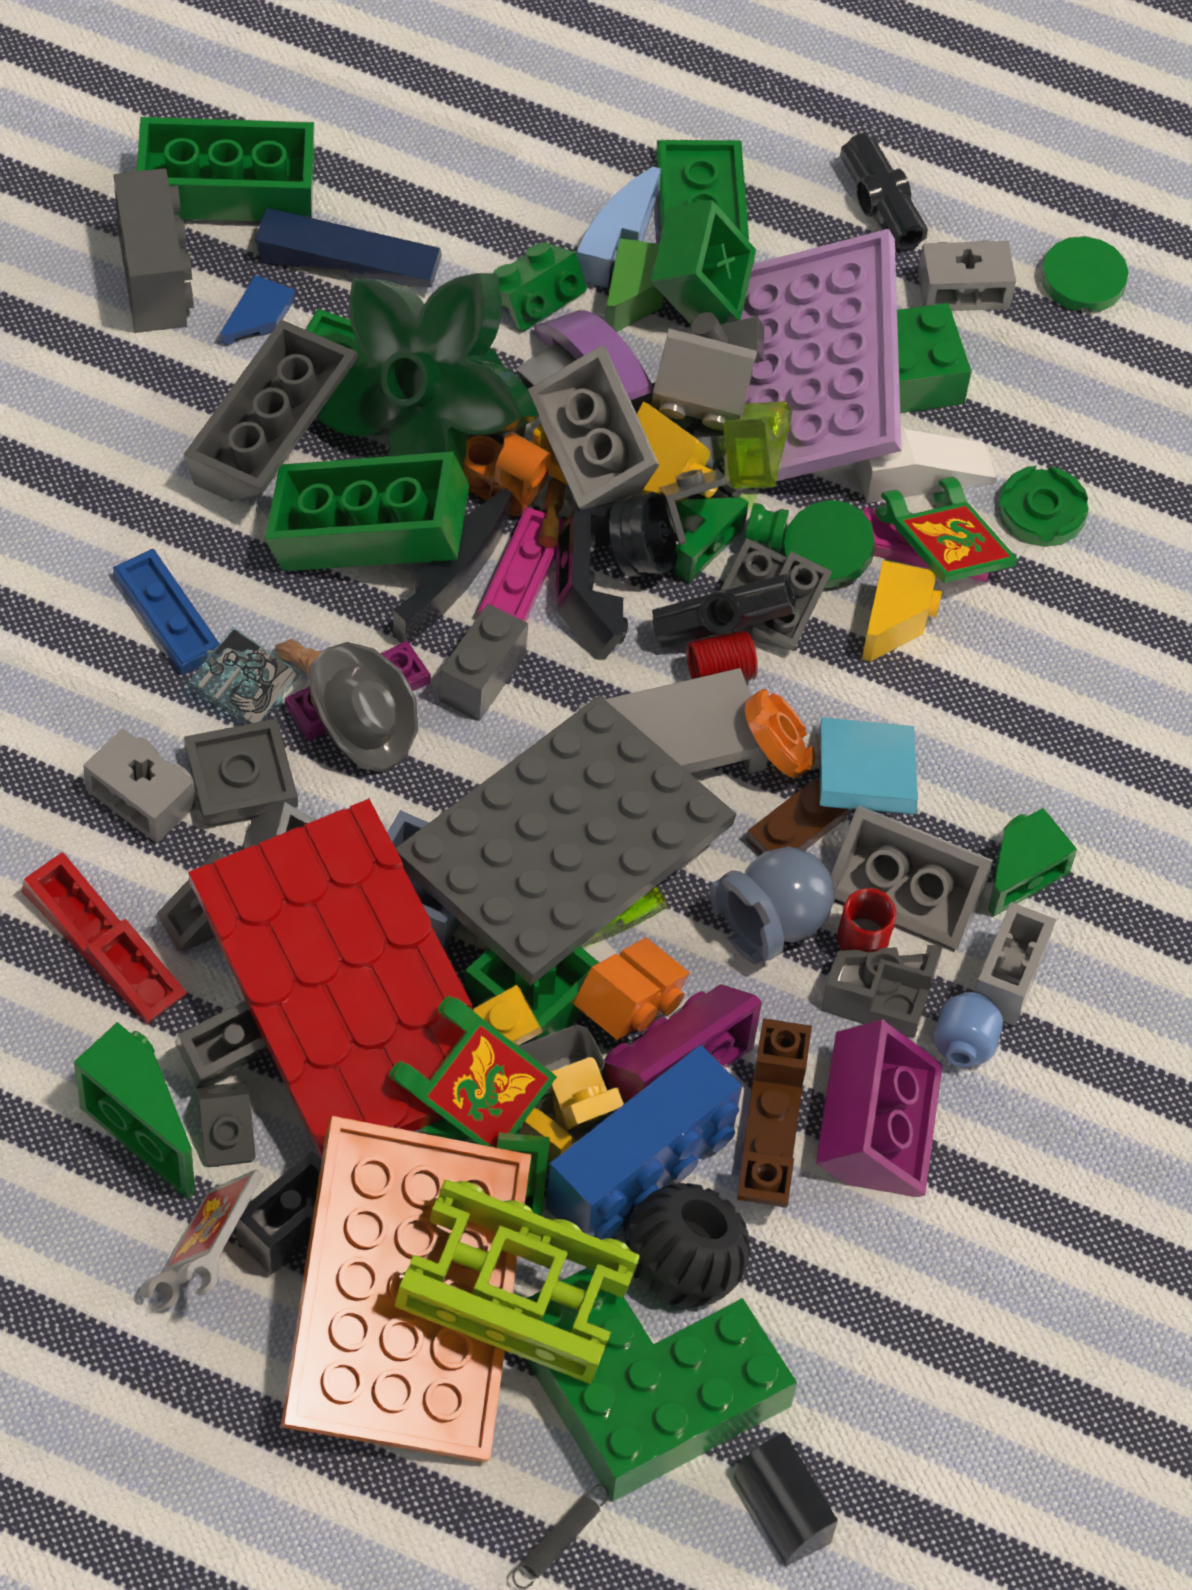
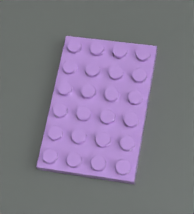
M885 229L753 264L741 320L758 316L763 323L764 361L754 363L738 429L729 427L725 430L736 437L725 454V479L727 485L733 489L741 490L900 452L901 425L895 239L890 230Z

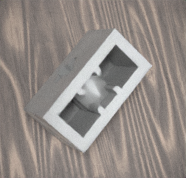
M983 240L979 242L923 243L918 267L923 306L949 303L951 311L1010 309L1016 278L1009 241Z
M123 728L83 765L86 791L155 843H158L196 807L194 780L190 773L179 764L171 765L158 755V752L149 741L142 737L136 739Z
M1013 902L1009 904L978 978L975 992L987 996L999 1009L1003 1016V1021L1016 1026L1047 951L1056 919Z

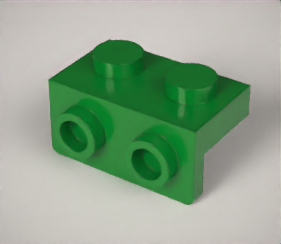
M546 242L531 246L526 251V255L511 264L502 265L493 271L498 276L502 299L501 306L509 308L516 329L525 331L587 290L576 253Z

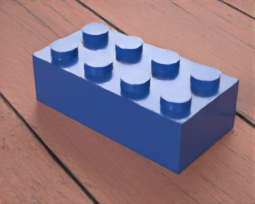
M700 1044L550 1163L545 1208L556 1219H563L574 1223L583 1233L601 1240L605 1238L611 1239L622 1228L624 1219L653 1191L665 1187L673 1179L677 1182L684 1180L697 1167L698 1159L709 1150L713 1152L720 1151L731 1141L735 1135L734 1126L736 1116L740 1110L738 1105L742 1085Z

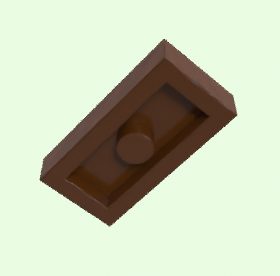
M815 778L747 830L746 841L760 854L787 846L805 851L847 818L848 809L820 805V781Z

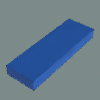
M154 548L113 567L114 578L181 675L207 664V661L211 662L210 658L212 655L215 659L222 656V652L221 654L215 653L220 647V643Z

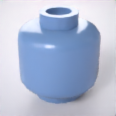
M965 992L952 997L941 1008L934 1031V1044L938 1051L953 1065L970 1067L988 1062L996 1053L1003 1028V1016L994 1003L983 994Z

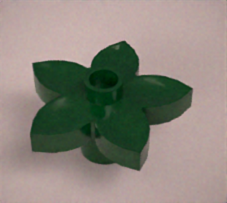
M475 273L456 277L439 286L429 296L425 304L411 289L397 282L375 278L352 277L349 298L350 322L357 343L368 357V363L356 366L348 371L321 409L317 420L337 432L351 436L390 434V456L454 452L463 469L467 453L466 433L477 435L504 434L521 429L540 415L528 389L518 376L502 365L498 355L490 348L496 338L501 321L502 299L497 273Z

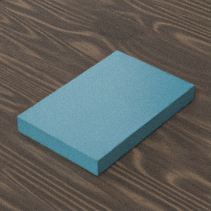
M821 717L819 729L820 805L846 809H856L860 805L878 812L916 814L918 791L914 726Z

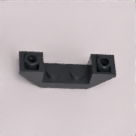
M614 502L587 509L575 508L559 530L556 546L555 610L594 656L603 660L608 657L617 644L623 643L628 630V619L623 617V597L592 590L595 574L594 571L590 570V557L594 551L595 544L608 547L611 542L609 520Z

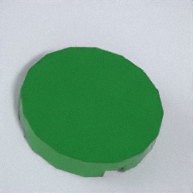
M1087 236L1069 237L1055 243L1046 253L1042 269V282L1045 291L1050 297L1065 308L1079 311L1080 307L1085 309L1091 308L1090 312H1098L1115 305L1124 295L1129 271L1125 258L1115 247L1105 241Z
M1029 466L1013 473L1002 487L998 505L1001 521L1010 533L1028 544L1042 547L1062 545L1076 538L1085 526L1089 509L1087 504L1088 496L1081 483L1064 470L1050 466L1048 470H1036L1037 466Z
M835 500L813 503L798 512L789 523L784 538L786 558H788L792 551L832 571L825 588L840 586L841 582H846L849 579L852 582L862 576L872 563L876 548L872 524L863 511L848 502Z

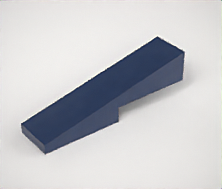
M266 208L255 238L262 264L345 270L348 282H352V277L391 280L403 286L432 288L442 257L439 247Z

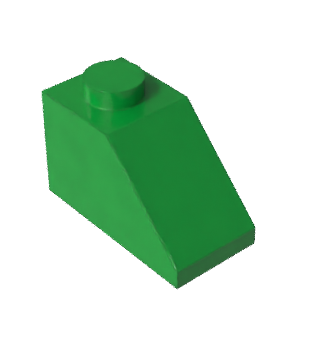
M1044 808L1037 810L1029 816L1020 814L1009 821L1004 827L988 907L993 917L1007 910L1010 902L1017 904L1069 875L1071 872L1077 848Z

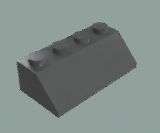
M281 319L185 451L184 457L194 485L229 501L262 494L358 359L357 352Z

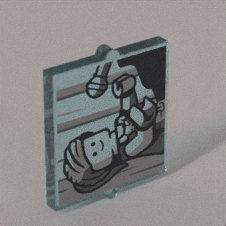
M232 627L215 650L207 651L206 661L190 679L188 686L246 725L264 721L274 707L280 708L283 703L282 697L299 677L300 672Z

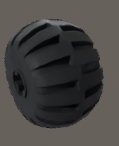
M693 1183L671 1184L653 1191L636 1206L629 1218L624 1237L625 1245L629 1247L631 1252L640 1256L633 1276L634 1278H639L638 1283L647 1292L651 1290L656 1294L655 1298L664 1303L671 1301L673 1306L683 1308H697L715 1303L724 1298L740 1283L746 1271L750 1256L749 1232L741 1214L735 1212L736 1208L731 1202L718 1197V1192L710 1188L704 1190L702 1185Z

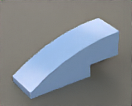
M651 167L631 180L607 202L587 229L577 250V258L586 283L608 288L613 276L620 238L643 242L658 199L661 168Z

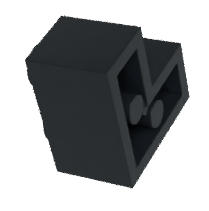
M313 1151L308 1153L251 1200L236 1225L237 1242L271 1275L309 1244L322 1162Z

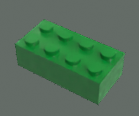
M140 117L136 172L166 168L169 186L177 185L181 211L175 212L174 215L179 214L180 219L262 221L266 208L312 218L315 161L314 122Z
M454 452L282 464L277 474L265 540L283 571L457 560L469 483Z

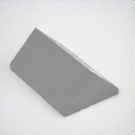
M601 345L528 389L540 415L538 418L580 509L615 502V500L623 496L640 495L659 466L658 460L607 348Z
M858 805L831 873V878L834 882L835 899L845 903L848 896L856 890L863 888L878 889L885 892L895 904L897 909L895 924L958 949L984 894L993 860Z

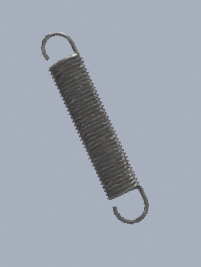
M597 1484L588 1493L584 1494L544 1539L540 1541L537 1547L514 1569L512 1579L515 1586L520 1589H527L534 1583V1581H531L529 1585L524 1587L516 1583L515 1573L522 1564L530 1575L540 1578L541 1574L554 1563L555 1559L573 1542L574 1538L599 1514V1505L588 1495L596 1487H603L606 1491V1499L600 1504L602 1507L608 1499V1490L604 1485Z

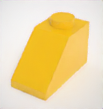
M885 560L882 561L862 660L871 662L923 635L927 617L937 618L942 591L933 589L936 574L932 570Z

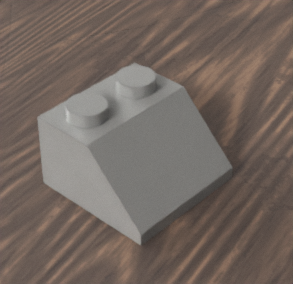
M669 328L654 386L651 406L658 408L660 413L670 418L683 419L685 416L701 419L705 426L712 429L727 430L729 427L738 429L757 351Z

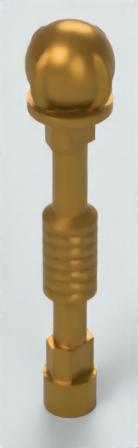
M552 477L548 482L545 500L547 515L546 519L543 520L539 543L547 548L557 545L559 535L558 512L563 508L566 484L555 477Z

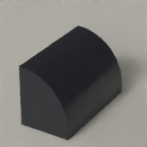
M785 1431L759 1446L740 1463L733 1478L786 1567L832 1543L838 1519Z

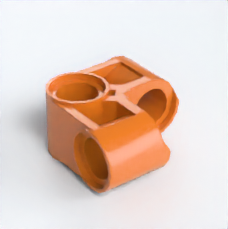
M512 431L504 437V446L485 435L470 437L467 440V453L462 469L469 483L468 492L474 493L488 501L501 490L507 488L512 493L511 516H521L546 485L552 454Z

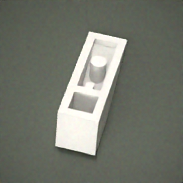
M901 429L900 452L858 461L855 465L866 503L884 501L881 498V493L889 490H898L903 497L942 492L944 490L938 484V481L947 477L957 478L962 488L996 483V475L984 442L909 429Z

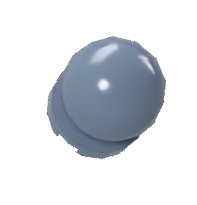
M787 846L763 852L746 868L745 873L731 870L724 874L720 879L711 884L710 900L715 917L724 913L729 926L735 933L727 939L743 958L752 964H758L763 960L766 962L777 957L783 951L784 942L794 943L809 938L829 920L835 900V888L831 875L822 860L809 852Z

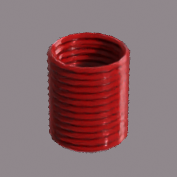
M745 630L742 632L738 631V633H729V635L725 634L689 642L687 645V664L691 679L739 668L746 681L755 680L757 677L758 661L755 646L751 636Z
M863 888L856 890L848 896L837 931V941L842 951L861 950L863 952H876L881 948L888 947L896 921L897 909L893 900L885 892L874 888ZM859 918L869 919L877 923L881 929L876 931L863 930L857 927L852 920Z

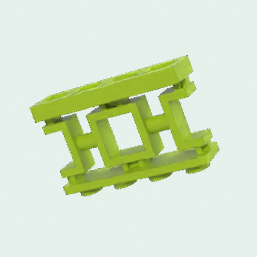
M445 1179L433 1206L429 1222L452 1230L438 1264L413 1254L409 1268L406 1270L399 1286L394 1307L591 1384L611 1332L587 1323L590 1311L599 1289L624 1298L640 1256L631 1252L627 1245L618 1240L610 1238L598 1239L583 1233L577 1225L567 1220L555 1219L552 1221L533 1213L527 1205L515 1200L502 1201L486 1195L480 1187L466 1181L453 1182ZM468 1221L497 1232L489 1253L460 1242ZM502 1250L550 1269L537 1303L488 1284ZM566 1259L595 1270L587 1291L558 1280ZM452 1261L480 1272L472 1294L443 1283ZM550 1300L579 1311L571 1333L542 1322Z

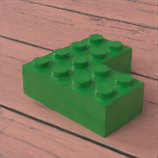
M586 1267L561 1281L587 1291L595 1270ZM599 1289L587 1323L611 1333L591 1384L526 1359L600 1483L607 1488L608 1496L612 1502L790 1408L797 1386L794 1376L743 1298L653 1344L626 1299ZM541 1291L526 1299L537 1303ZM550 1300L542 1322L571 1333L579 1311Z

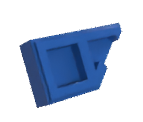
M255 275L220 332V343L228 345L235 343L234 338L258 332L259 335L272 332L280 320L284 319L295 301V289Z

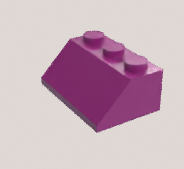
M719 984L707 993L700 991L694 994L685 1002L681 1011L669 1019L661 1017L648 1026L642 1037L630 1045L627 1043L618 1045L606 1056L604 1060L603 1081L607 1091L617 1087L623 1104H626L700 1044L724 1068L728 1067L753 1050L762 1001L754 994Z
M883 1019L836 1032L816 1164L849 1186L912 1197L925 1196L943 1064Z

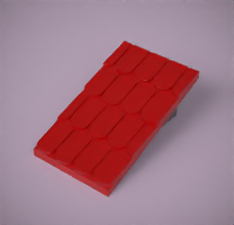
M370 798L351 805L348 809H341L304 824V827H297L260 842L257 846H250L213 861V864L209 865L208 863L188 872L189 881L321 1160L327 1123L332 1116L412 1132L444 1119L417 1097L393 1081L389 1073L394 1065L401 1061L411 1065L429 1080L464 1034L462 1029L438 1012L439 1005L447 996L458 998L471 1009L472 1003L431 926V920L406 874L403 862Z

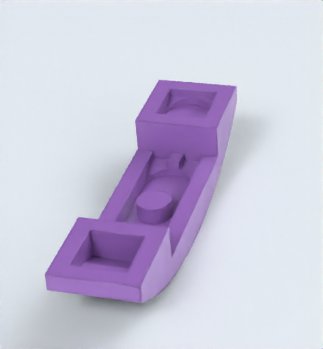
M576 310L534 326L535 334L549 347L559 343L575 359L581 358L601 345L605 346L630 400L653 392V386L649 377L631 349L608 323L594 313L586 310Z

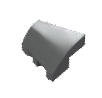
M927 945L926 954L899 955L897 947L881 948L876 952H863L861 950L838 951L825 985L821 1011L866 1024L883 1019L900 1033L915 1037L943 947Z

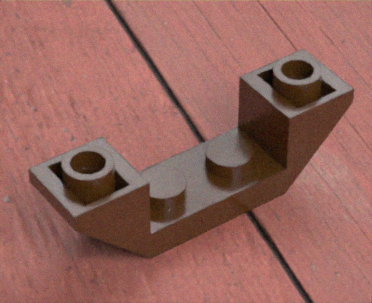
M766 1018L762 1020L737 1193V1200L788 1207L794 1165L793 1153L802 1087L808 1060L811 1025Z

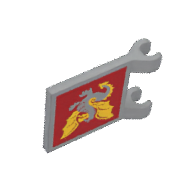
M255 1169L208 1190L163 1272L143 1283L140 1289V1296L144 1299L148 1298L154 1293L155 1287H158L162 1290L164 1296L163 1302L158 1306V1309L161 1311L174 1306L179 1298V1281L181 1283L189 1281L193 1271L197 1272L201 1277V1286L196 1290V1294L200 1296L212 1291L218 1279V1257L264 1175Z

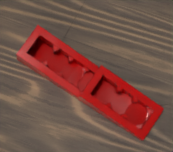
M63 851L24 878L21 892L147 1025L186 997L187 992L127 919L125 918L123 921L118 919Z

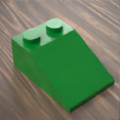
M116 1022L74 1061L80 1109L189 1200L195 1194L192 1147L155 1057V1050L143 1034L138 1031L130 1033L121 1024Z

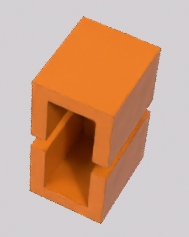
M645 937L623 949L620 955L616 953L592 966L573 1004L618 1040L635 1029L638 1032L643 1031L654 1018L661 1014L665 1016L672 1014L684 998L685 993L681 989L690 972Z

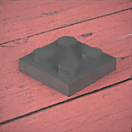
M277 719L184 736V747L194 780L204 826L261 815L284 802L295 808L298 807V796Z

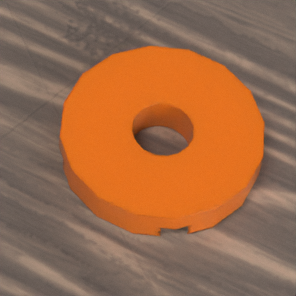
M766 689L759 690L745 701V716L749 728L767 758L789 777L798 778L811 770L815 765V750L812 745L806 748L802 739L807 735L806 728L794 709L781 696L775 693L769 695Z

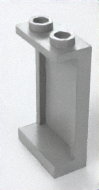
M740 668L605 699L689 773L743 761L748 774L766 770L768 758L756 742L745 716V701L751 695ZM588 703L579 705L578 711Z

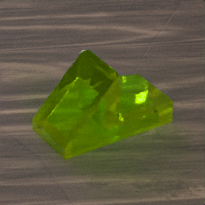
M786 401L745 403L741 420L724 421L723 429L729 478L733 489L775 487L793 412Z

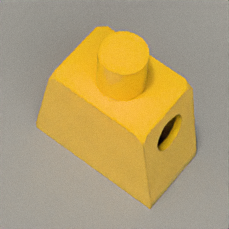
M645 402L642 403L637 416L658 460L659 466L641 493L653 491L661 496L659 487L675 483V477L681 473L701 469L703 474L713 471L705 467L711 453L708 448L654 407ZM718 487L698 494L710 498ZM688 497L675 500L676 507L680 500L688 499Z

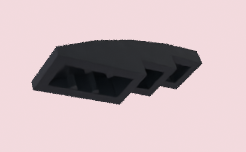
M507 488L501 490L464 517L457 560L431 561L416 572L415 594L393 609V636L400 643L408 641L410 644L438 621L469 588L492 556L510 521L512 493Z

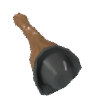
M292 638L275 645V653L280 659L289 661L297 668L306 672L310 681L311 702L317 712L319 721L334 744L360 768L385 772L395 767L407 757L418 733L416 696L401 669L376 649L350 642L341 643L326 648L323 651L305 648Z

